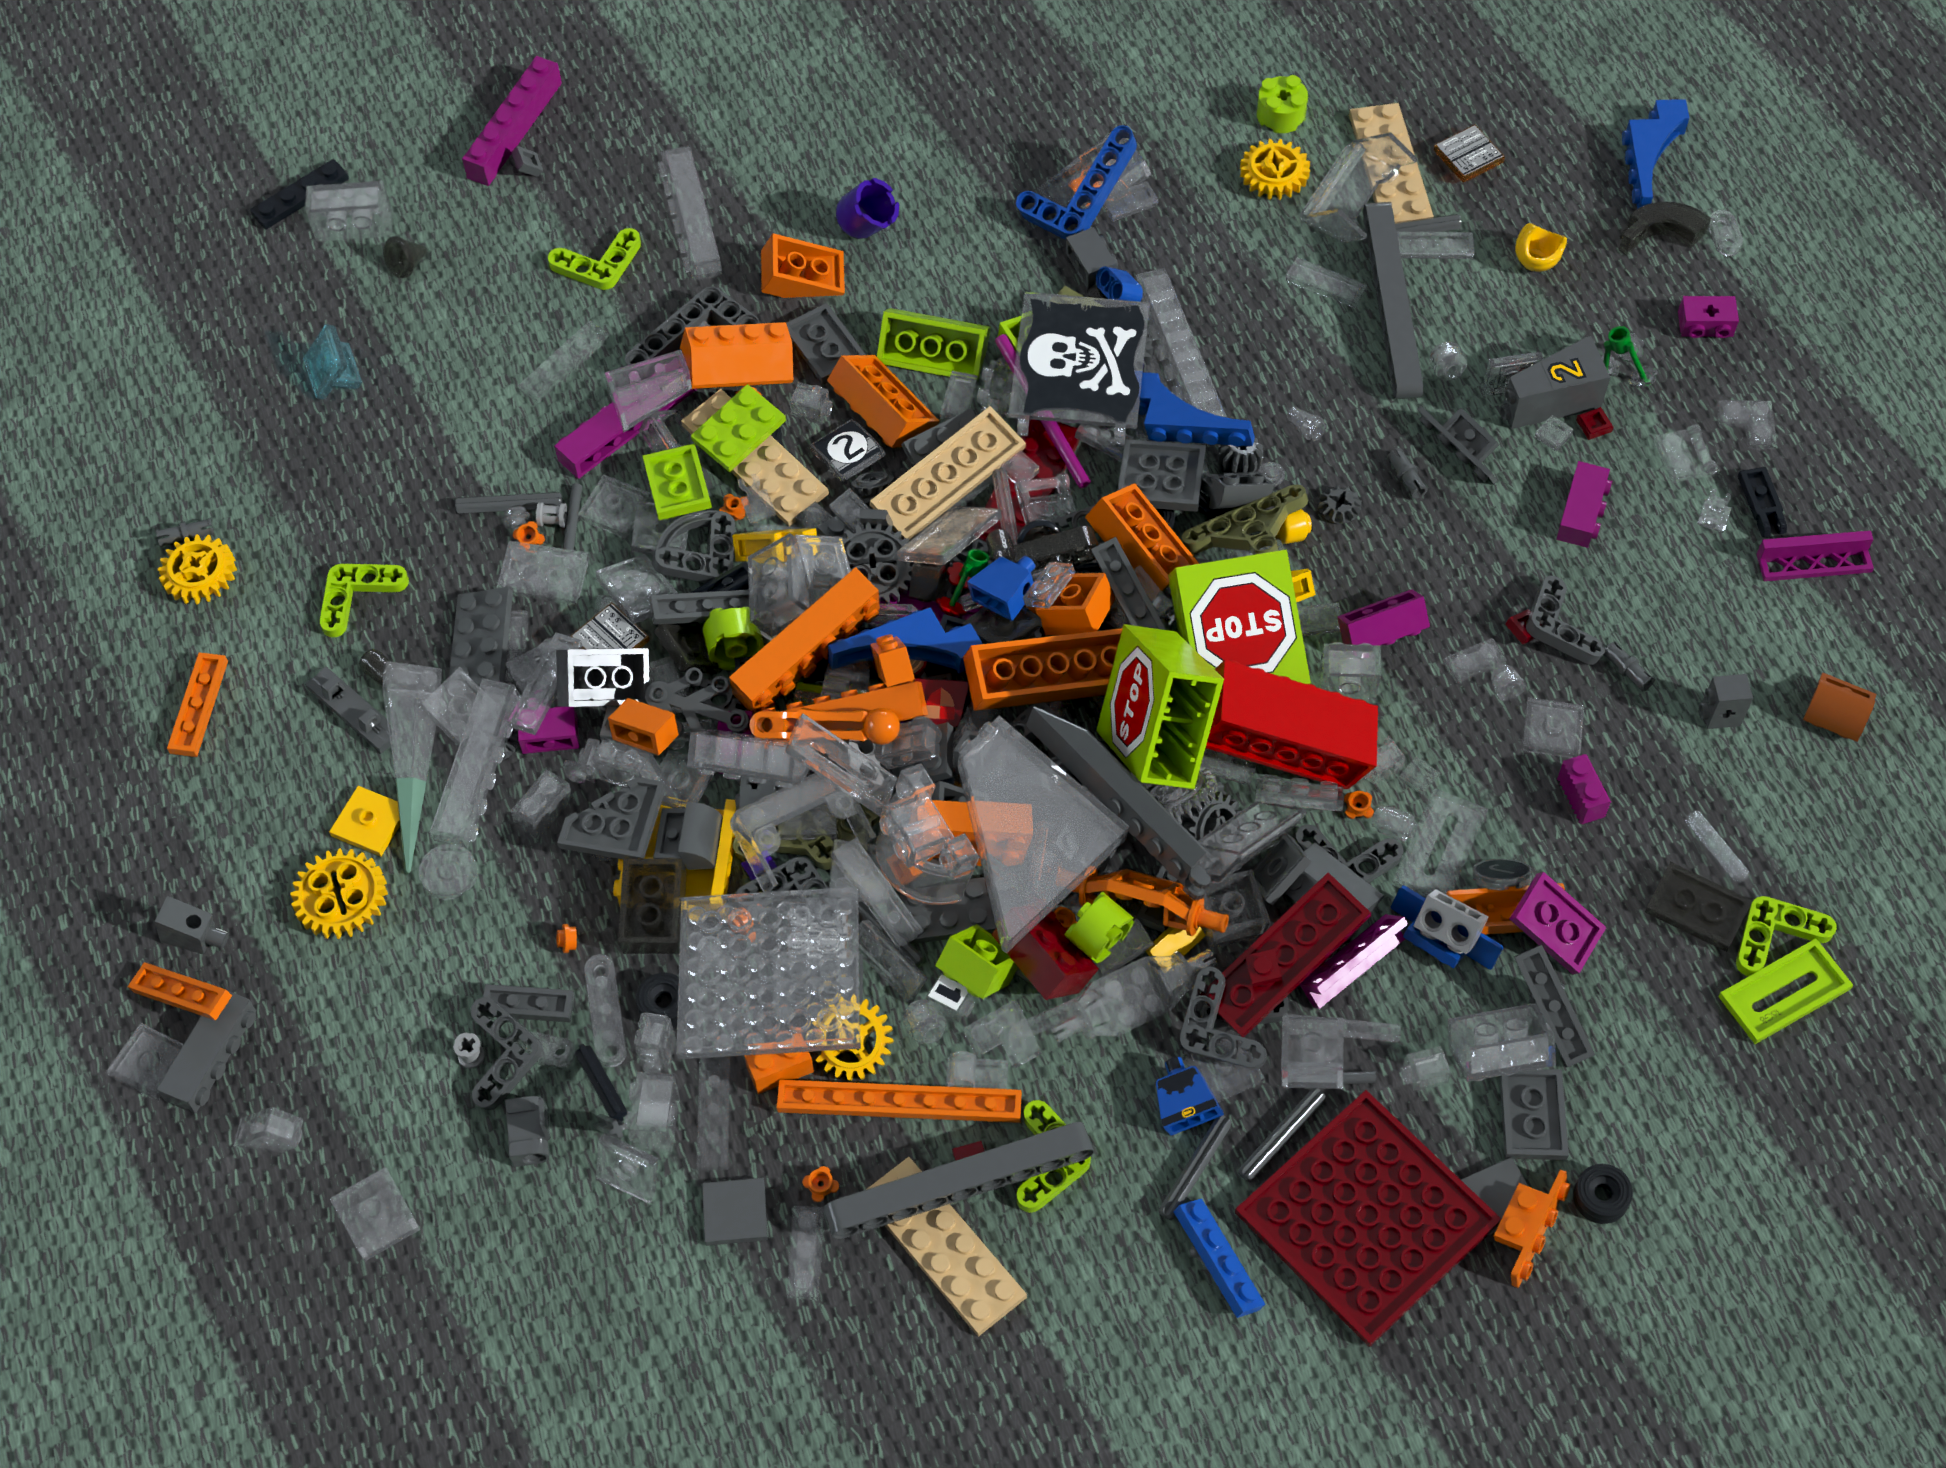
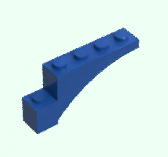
M1686 99L1656 100L1653 110L1649 112L1648 119L1629 120L1627 130L1622 132V144L1627 146L1625 162L1626 165H1630L1629 184H1633L1634 187L1632 190V203L1637 204L1638 213L1649 212L1653 199L1652 175L1657 160L1677 136L1685 135L1689 122Z
M1135 372L1139 383V395L1131 414H1146L1144 426L1149 440L1157 442L1170 441L1205 443L1209 445L1253 446L1255 436L1251 421L1226 418L1200 410L1184 402L1169 391L1161 383L1158 373Z
M930 607L922 611L916 610L908 616L897 620H889L871 630L865 629L847 639L836 640L828 645V663L833 670L853 663L874 660L870 644L875 643L878 637L891 634L893 637L897 636L904 643L909 659L946 666L957 670L958 674L966 672L963 656L970 646L983 643L971 623L962 627L956 626L945 633Z

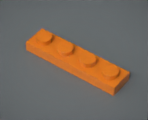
M198 653L167 746L170 754L198 756L228 664L225 655Z
M145 962L128 985V988L136 994L215 1021L232 997L226 989Z

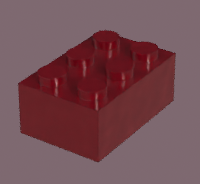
M1046 905L1010 910L991 934L1045 1000L1078 994L1099 970L1091 958L1065 937L1068 929L1062 926L1056 919L1054 911L1046 907Z

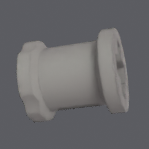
M538 502L536 508L537 525L542 527L544 524H557L565 528L568 515L567 504L561 503L560 506L544 505L543 502ZM548 513L557 514L556 516H547Z
M462 1033L455 1039L453 1049L458 1056L460 1064L465 1068L478 1067L485 1058V1052L478 1036L473 1033Z

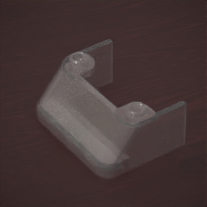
M1391 132L1352 141L1341 152L1302 210L1300 218L1308 226L1342 243L1365 239L1367 234L1360 228V223L1356 220L1364 204L1368 202L1379 184L1392 182L1398 176V170L1401 166L1416 163L1418 158Z
M827 771L816 772L739 808L732 815L730 820L731 829L764 895L769 893L778 884L766 860V857L778 850L781 843L780 835L775 826L826 803L833 816L839 819H847L861 848L867 846L876 837L856 796L831 773Z

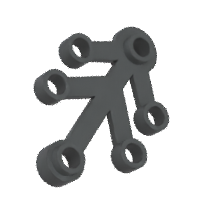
M696 667L688 669L684 677L670 684L656 681L651 683L646 689L645 699L649 705L672 713L670 705L682 709L692 731V742L698 747L707 746L710 742V735L703 729L697 714L726 723L727 727L735 734L745 733L750 727V718L743 710L735 709L728 712L701 703L718 694L724 695L729 691L730 683L723 676L715 677L711 685L686 697L676 695V693L691 685L699 686L704 681L703 673ZM693 673H699V678L696 681L690 680ZM724 681L725 687L721 690L716 689L717 683ZM658 690H662L663 696L659 699H655V693ZM741 716L742 720L739 724L735 725L732 723L734 717ZM676 720V724L679 726V735L675 739H678L683 735L684 727ZM699 734H705L703 742L696 741Z

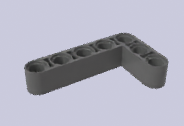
M711 286L706 287L626 354L625 363L628 377L631 381L638 383L641 378L651 374L664 361H668L680 353V345L685 327L759 324V319L720 289Z

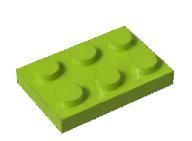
M747 384L691 434V439L728 472H731L786 421V416Z
M695 443L643 455L659 520L712 508Z

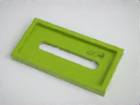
M1814 939L1720 992L1718 997L1753 1043L1757 1044L1851 990L1853 984L1820 942ZM1807 973H1813L1817 977L1815 982L1762 1012H1756L1752 1008L1755 1002L1760 1001Z

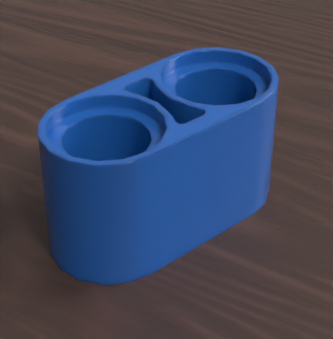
M1104 266L1097 272L1096 285L1111 302L1128 306H1137L1143 296L1142 287L1127 271Z

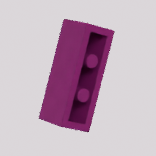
M1578 461L1556 540L1588 548L1591 538L1597 539L1601 524L1596 523L1597 517H1603L1607 503L1602 501L1603 495H1609L1612 481L1607 480L1610 469Z
M1413 589L1337 616L1343 646L1354 655L1366 654L1372 648L1380 645L1393 644L1396 642V639L1404 636L1418 635L1421 633V630L1430 627L1424 596Z

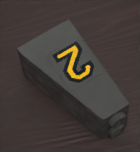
M1592 336L1583 338L1509 378L1500 411L1503 420L1508 421L1511 429L1580 414L1602 407L1611 377Z

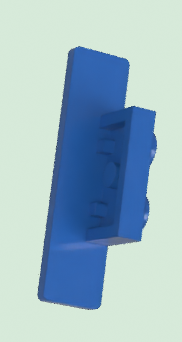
M1405 885L1399 888L1391 909L1412 921L1411 925L1406 929L1403 938L1453 969L1465 955L1490 970L1494 967L1503 950L1501 944L1481 933L1475 947L1465 954L1450 950L1446 943L1438 939L1433 940L1423 936L1420 930L1414 927V923L1426 898ZM1432 911L1431 916L1433 920L1437 923H1442L1440 914ZM1458 925L1459 933L1464 937H1468L1467 928L1463 925Z

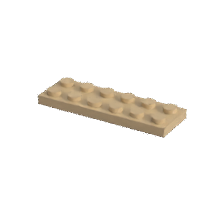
M1399 103L1350 109L1349 117L1375 203L1391 202L1395 223L1434 218Z
M722 389L718 390L681 420L682 426L690 434H693L723 407L731 397ZM771 435L731 471L789 527L829 495L828 488Z
M989 406L870 500V506L873 509L887 510L893 521L892 530L895 533L901 531L902 540L907 538L911 540L1026 447V442Z
M908 1157L867 1189L922 1171ZM950 1204L885 1225L978 1337L1027 1298L1026 1292Z

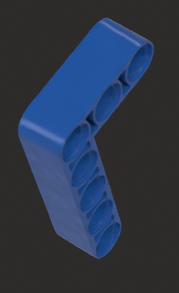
M1125 125L1117 126L1112 130L1067 208L1032 191H1024L1016 199V206L1022 217L1065 240L1068 236L1089 229L1136 151L1137 142L1132 130ZM1129 138L1126 143L1118 144L1121 139ZM1109 160H1116V162L1113 165H1106V163ZM1097 181H1103L1100 187H1093ZM1035 203L1031 209H1025L1027 204ZM1091 203L1088 208L1080 209L1082 204ZM1049 214H1056L1054 219L1046 220V217ZM1070 225H1078L1075 230L1067 231Z

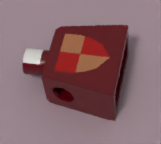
M915 678L913 682H922L928 711L927 716L917 718L918 724L930 725L931 727L948 722L953 727H959L969 686L968 681Z

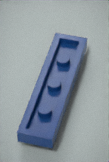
M1202 1198L1179 1205L1173 1211L1235 1316L1239 1318L1261 1310L1266 1305Z

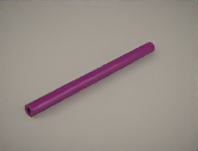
M1002 334L995 339V343L1027 397L1028 384L1020 369V358L1007 335ZM1050 411L1037 413L1038 418L1080 489L1087 487L1091 481Z

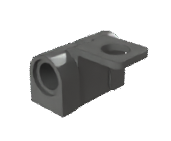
M527 1096L505 1100L509 1157L513 1166L520 1167L540 1164L549 1160L548 1141L551 1137L549 1113L544 1098Z

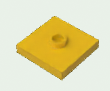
M357 786L329 833L331 837L381 857L400 827L398 801Z

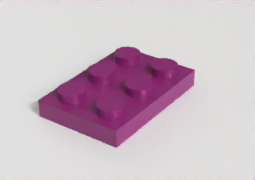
M1545 872L1536 874L1510 917V920L1538 945L1542 944L1544 950L1572 975L1581 972L1606 929V926Z

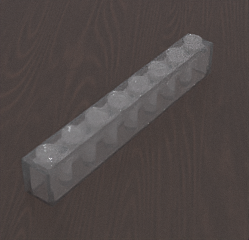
M1161 268L1136 274L1135 280L1141 285L1143 290L1140 311L1144 321L1147 320L1149 338L1156 342L1157 358L1159 361L1163 360L1166 380L1171 381L1173 384L1172 393L1200 410L1226 417L1166 269ZM1196 443V444H1198V445H1206V450L1219 447V445H1220V444L1209 445V444H1205V443Z

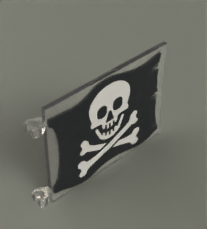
M1025 292L1008 417L1018 418L1017 435H1028L1030 419L1115 427L1114 444L1124 445L1126 428L1137 429L1150 303Z

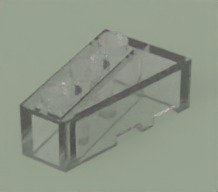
M681 350L605 372L608 392L623 432H626L692 389L689 368Z

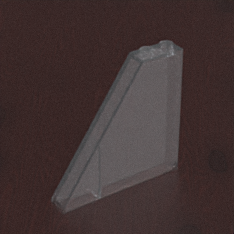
M998 716L992 723L990 721L986 722L972 741L968 739L960 746L957 766L1001 949L1007 953L1126 841L1130 826L1001 716Z

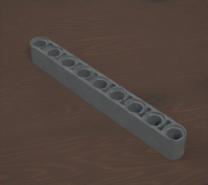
M1391 202L1365 203L1363 206L1364 226L1394 399L1420 398L1423 396V380Z
M1075 1122L833 1200L823 1207V1211L832 1238L844 1239L1083 1161L1091 1157L1095 1151L1084 1123Z

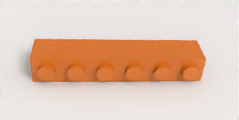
M913 680L888 688L885 687L884 683L868 687L869 692L858 694L857 689L841 692V698L831 700L830 695L813 699L814 704L803 706V701L786 705L787 710L780 711L795 712L804 707L824 711L865 710L869 713L877 708H886L896 714L899 722L928 715L922 682H913ZM774 707V708H768V709L760 710L759 712H761V711H776V708H775V707ZM767 718L763 725L765 730L769 731L772 729V721ZM811 722L808 723V728L824 730H847L850 728L861 730L863 729V723ZM755 736L758 751H767L801 743L796 739L759 738Z

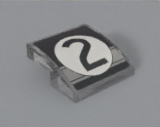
M850 419L809 445L813 455L826 463L828 471L842 482L886 456L885 451L877 441L853 419Z

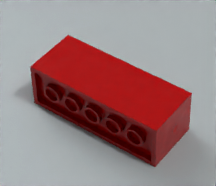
M1224 660L1215 668L1224 678L1206 744L1207 749L1343 789H1350L1377 766L1378 706L1369 704L1361 699L1343 696L1339 692H1330L1317 688L1312 684L1297 682L1286 676L1274 675L1260 668L1241 665L1233 660Z

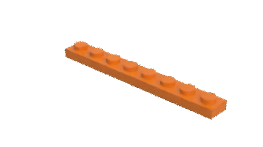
M779 1080L777 1112L1020 1123L1022 1090Z

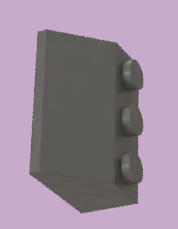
M1316 843L1304 851L1312 862L1284 892L1297 902L1329 872L1371 913L1385 897ZM1359 928L1349 938L1346 939L1347 942H1349L1352 939V937L1356 934Z

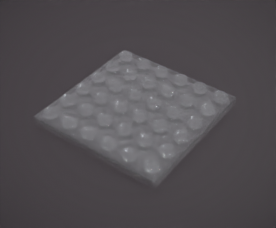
M858 887L681 897L676 1050L678 1059L861 1049Z

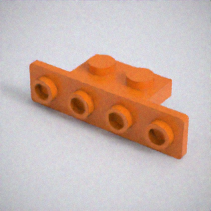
M1557 883L1565 890L1563 883ZM1530 885L1459 889L1446 892V895L1489 916L1481 932L1484 935L1523 932L1510 920V917Z
M1560 1169L1549 1194L1519 1183L1494 1234L1495 1241L1521 1251L1511 1272L1512 1286L1519 1288L1522 1280L1527 1281L1533 1269L1532 1258L1535 1253H1541L1546 1240V1236L1543 1235L1547 1227L1552 1228L1557 1219L1558 1210L1556 1208L1560 1200L1564 1202L1568 1196L1570 1184L1567 1183L1566 1171Z

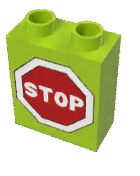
M1287 549L1176 567L1168 574L1178 634L1214 669L1224 660H1233L1241 665L1260 668L1274 675L1286 676L1297 682L1311 684Z
M1124 624L1096 731L1139 782L1195 789L1224 678L1176 631Z

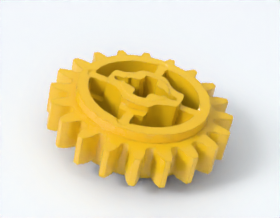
M1269 139L1268 144L1259 141L1258 148L1251 145L1250 152H1244V158L1241 159L1240 177L1244 178V185L1250 184V192L1258 190L1259 197L1265 193L1268 194L1269 200L1273 195H1277V198L1281 200L1282 194H1286V196L1291 198L1292 190L1300 193L1301 186H1306L1310 175V161H1306V153L1300 154L1301 147L1292 148V142L1284 145L1282 139H1279L1278 143H1273L1272 139Z
M196 534L194 541H190L188 537H185V544L181 545L178 542H174L176 547L174 551L166 549L169 558L160 559L163 566L158 568L161 575L159 580L168 595L172 594L176 601L182 597L184 603L187 604L193 598L195 603L199 604L200 599L205 597L206 601L210 602L211 594L220 597L219 589H229L227 581L235 579L232 572L237 571L234 563L236 560L228 545H223L219 538L212 541L211 536L207 535L201 541L199 534Z
M852 997L850 1005H847L845 1000L840 998L839 1008L829 1003L830 1014L822 1011L819 1012V1015L824 1020L823 1023L813 1022L812 1025L820 1031L810 1035L811 1039L819 1041L818 1044L811 1047V1050L813 1052H822L816 1061L817 1063L827 1061L824 1068L827 1073L836 1068L835 1077L838 1079L842 1076L843 1072H846L848 1081H852L854 1073L857 1072L860 1079L864 1080V1071L866 1069L875 1075L876 1071L873 1066L875 1063L885 1066L884 1061L880 1057L881 1055H891V1052L885 1048V1045L894 1043V1039L886 1037L885 1034L891 1032L893 1028L888 1025L882 1026L888 1017L886 1014L879 1017L876 1016L880 1009L878 1005L868 1010V999H865L861 1006H858L856 997ZM858 1015L869 1021L865 1024L852 1025L846 1020L845 1016ZM836 1023L839 1035L834 1044L829 1046V1032ZM845 1028L854 1035L859 1033V1036L856 1038L859 1050L851 1043L845 1044L848 1040ZM875 1031L876 1043L869 1055L865 1048V1042L870 1036L869 1034ZM851 1052L857 1056L859 1062L846 1063L835 1057L840 1053Z

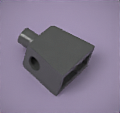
M169 896L166 897L154 921L160 943L199 954H205L208 945L223 949L229 932L215 927L213 915L209 912Z

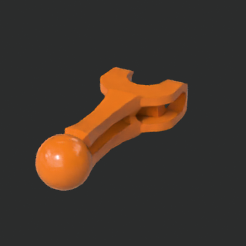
M804 707L795 712L761 711L752 716L749 724L752 734L756 737L796 739L801 743L827 740L856 742L869 740L877 745H886L894 741L900 731L898 717L894 712L886 708H877L869 713L865 710L824 711ZM767 718L772 721V729L769 731L765 730L763 725ZM828 721L863 723V729L808 728V723Z

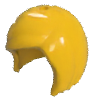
M1528 223L1522 228L1516 240L1515 251L1517 259L1530 271H1546L1554 267L1561 259L1567 238Z

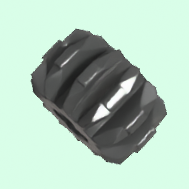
M1258 438L1254 439L1253 446L1220 444L1218 464L1223 466V471H1232L1234 474L1255 472V470L1260 468L1263 461V445L1258 443Z

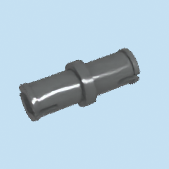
M1396 448L1398 456L1392 450L1387 458L1397 471L1399 481L1406 485L1414 499L1419 498L1417 491H1419L1421 496H1424L1428 488L1419 477L1417 467L1409 462L1401 448Z
M208 518L188 524L180 522L179 526L156 530L157 537L169 535L167 538L158 539L159 546L163 547L174 542H182L185 537L192 540L196 534H199L200 538L207 535H215L213 528L201 530L203 527L213 526L211 519Z
M1616 641L1611 642L1605 648L1603 655L1619 668L1618 672L1623 677L1627 676L1642 692L1653 685L1655 678L1639 665V660L1635 656L1631 657Z

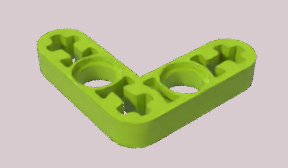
M632 228L621 230L600 261L565 248L553 249L548 254L550 269L555 273L595 288L608 290L615 286L640 249V235L637 230ZM614 256L623 257V260L618 263L610 261ZM580 266L589 267V269L583 273H579L576 271V269Z
M337 564L333 566L328 572L320 616V626L324 634L334 638L341 636L346 631L353 591L400 592L409 583L406 570L399 565ZM341 574L346 575L342 578V581L337 580V578L341 577ZM367 574L376 575L375 579L370 583L361 581ZM395 575L400 576V578H397L396 582L391 581L395 578ZM336 596L345 598L344 602L340 605L330 604L331 600ZM333 614H336L338 623H335L334 627H329L333 623Z
M1765 896L1757 897L1753 900L1748 910L1736 959L1737 969L1746 976H1750L1763 969L1773 930L1810 941L1817 939L1820 943H1827L1832 939L1837 930L1835 920L1826 914ZM1761 906L1766 907L1767 912L1763 922L1758 921L1760 916L1759 908ZM1793 914L1799 918L1800 924L1791 926L1785 921L1784 916ZM1807 919H1809V927L1808 929H1804ZM1819 924L1824 925L1825 933L1819 932ZM1753 930L1759 931L1764 935L1765 940L1763 942H1755L1750 938L1749 932ZM1751 950L1756 951L1753 967L1748 965L1747 960Z
M1033 1100L1025 1106L1024 1122L1034 1135L1043 1133L1041 1131L1043 1130V1123L1038 1118L1031 1119L1033 1110L1037 1113L1043 1111V1121L1048 1125L1043 1132L1066 1125L1044 1101ZM1091 1157L1083 1160L1082 1165L1077 1162L1053 1170L1060 1173L1063 1177L1062 1182L1058 1185L1053 1186L1046 1182L1045 1176L1049 1172L1026 1180L1017 1190V1204L1019 1208L1028 1213L1040 1210L1089 1169ZM1039 1181L1043 1189L1036 1194V1202L1033 1203L1031 1200L1025 1202V1192L1029 1194L1036 1192L1039 1186L1036 1182Z

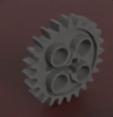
M867 522L866 530H862L859 525H856V533L854 534L846 530V539L838 537L837 544L839 546H832L831 552L834 555L828 556V563L831 564L828 566V574H832L830 577L831 584H837L856 567L879 590V604L883 601L887 607H890L891 598L899 602V592L907 595L908 587L906 585L913 586L914 579L911 576H917V568L914 567L917 565V558L912 557L915 555L914 547L907 548L909 546V539L901 540V531L893 535L892 526L890 525L884 531L881 530V524H877L876 528L872 529L870 523ZM881 549H889L891 553L888 555H882L878 551H880ZM856 551H860L864 554L862 557L859 558L851 556V554ZM870 564H875L876 568H870ZM891 574L894 578L892 580H884L881 576Z

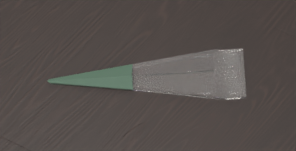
M386 661L383 674V697L396 781L404 872L407 875L411 871L442 697V668Z

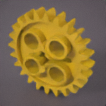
M340 848L336 856H332L328 850L326 851V859L322 860L316 855L315 865L305 863L308 869L307 873L298 871L297 874L301 881H294L292 883L296 891L290 893L294 901L291 905L296 912L297 919L302 921L306 930L311 928L314 935H318L322 931L324 937L328 939L331 933L334 932L337 939H340L342 932L346 931L349 937H352L354 928H357L360 932L364 931L362 926L364 922L373 925L371 916L381 915L377 906L386 905L384 897H382L388 895V891L384 886L387 884L386 879L382 875L380 866H376L373 858L367 860L363 852L356 857L354 850L350 849L347 855H344ZM333 873L337 874V880L341 887L340 892L347 911L345 915H342L341 905L337 899L338 894L332 878ZM355 874L353 878L345 879L347 876ZM327 883L324 887L317 888L320 884ZM362 899L359 903L352 904L353 901ZM327 908H333L330 912L323 913Z

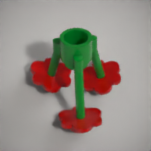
M972 549L968 552L964 565L960 562H955L952 567H948L946 570L949 575L948 580L957 587L951 599L942 597L936 600L940 604L942 612L949 616L965 615L967 613V610L957 600L962 589L968 588L967 581L990 565L988 563L989 555L986 552ZM976 603V606H977L978 608H983V609H987V610H988V608H986V607H984V606H982V605Z

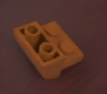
M1822 672L1803 720L1810 722L1816 727H1822L1837 733L1843 738L1858 742L1876 702L1877 694Z

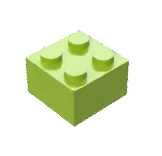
M977 924L950 936L935 965L943 971V974L948 979L959 982L967 988L971 995L982 999L1008 986L1018 969V966L994 937Z

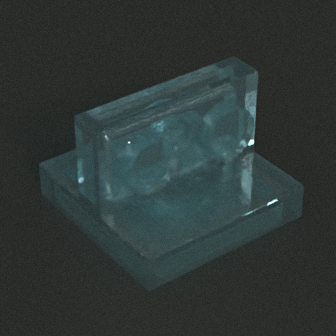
M325 324L303 358L315 397L319 399H326L334 386L358 389L362 384L349 343L340 342L335 326Z

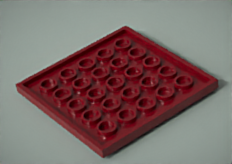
M1367 1090L1359 1095L1235 1209V1214L1368 1347L1373 1345L1501 1221V1218Z

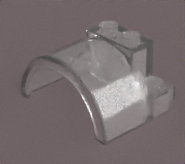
M922 763L901 770L895 786L896 793L893 795L890 803L884 806L879 820L880 830L875 846L879 868L886 880L897 891L910 899L931 905H947L962 900L979 860V855L965 833L954 837L931 800L936 786ZM940 853V865L927 861L929 858Z

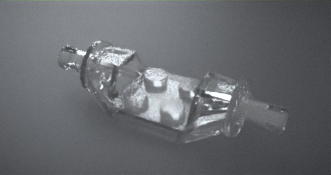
M1206 949L1187 960L1179 951L1174 952L1170 956H1145L1091 982L1078 1001L1075 1000L1071 1003L1073 1015L1050 1025L1051 1033L1064 1029L1063 1032L1053 1036L1057 1043H1060L1062 1040L1079 1032H1082L1088 1040H1092L1095 1037H1118L1171 1011L1188 990H1193L1196 981L1194 976L1205 967L1217 966L1215 958L1203 962L1204 959L1213 955L1212 951ZM1093 1000H1096V1002H1094L1093 1004L1084 1009L1086 1005L1091 1003ZM1104 1022L1107 1023V1024H1103V1025H1100V1026H1097V1027H1094V1028H1093V1026H1095V1025H1098V1024H1101V1023H1104Z

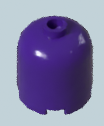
M872 178L871 180L861 182L845 194L836 206V218L842 231L850 237L864 239L894 223L899 215V202L895 203L894 197L891 194L893 189L884 181Z

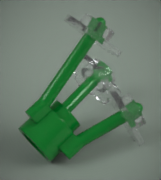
M1625 326L1611 329L1608 334L1609 340L1604 342L1605 353L1602 356L1609 375L1617 376L1621 365L1620 361L1614 360V357L1610 355L1613 350L1616 357L1623 358L1626 362L1631 360L1634 362L1637 371L1631 374L1632 378L1628 381L1630 386L1643 388L1654 383L1657 379L1658 370L1652 369L1651 366L1642 367L1638 359L1644 353L1642 348L1644 346L1643 339H1638L1637 335L1630 333L1629 329Z

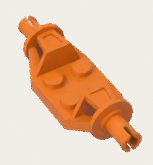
M1089 867L1084 876L1060 870L1056 877V888L1079 893L1080 906H1083L1086 902L1092 904L1097 895H1093L1094 892L1104 891L1115 902L1117 898L1123 900L1136 898L1143 900V904L1149 907L1159 908L1161 905L1164 906L1163 925L1185 930L1189 936H1194L1199 926L1224 933L1228 925V914L1204 909V897L1199 900L1192 899L1183 891V885L1178 882L1129 869L1098 876L1095 867Z

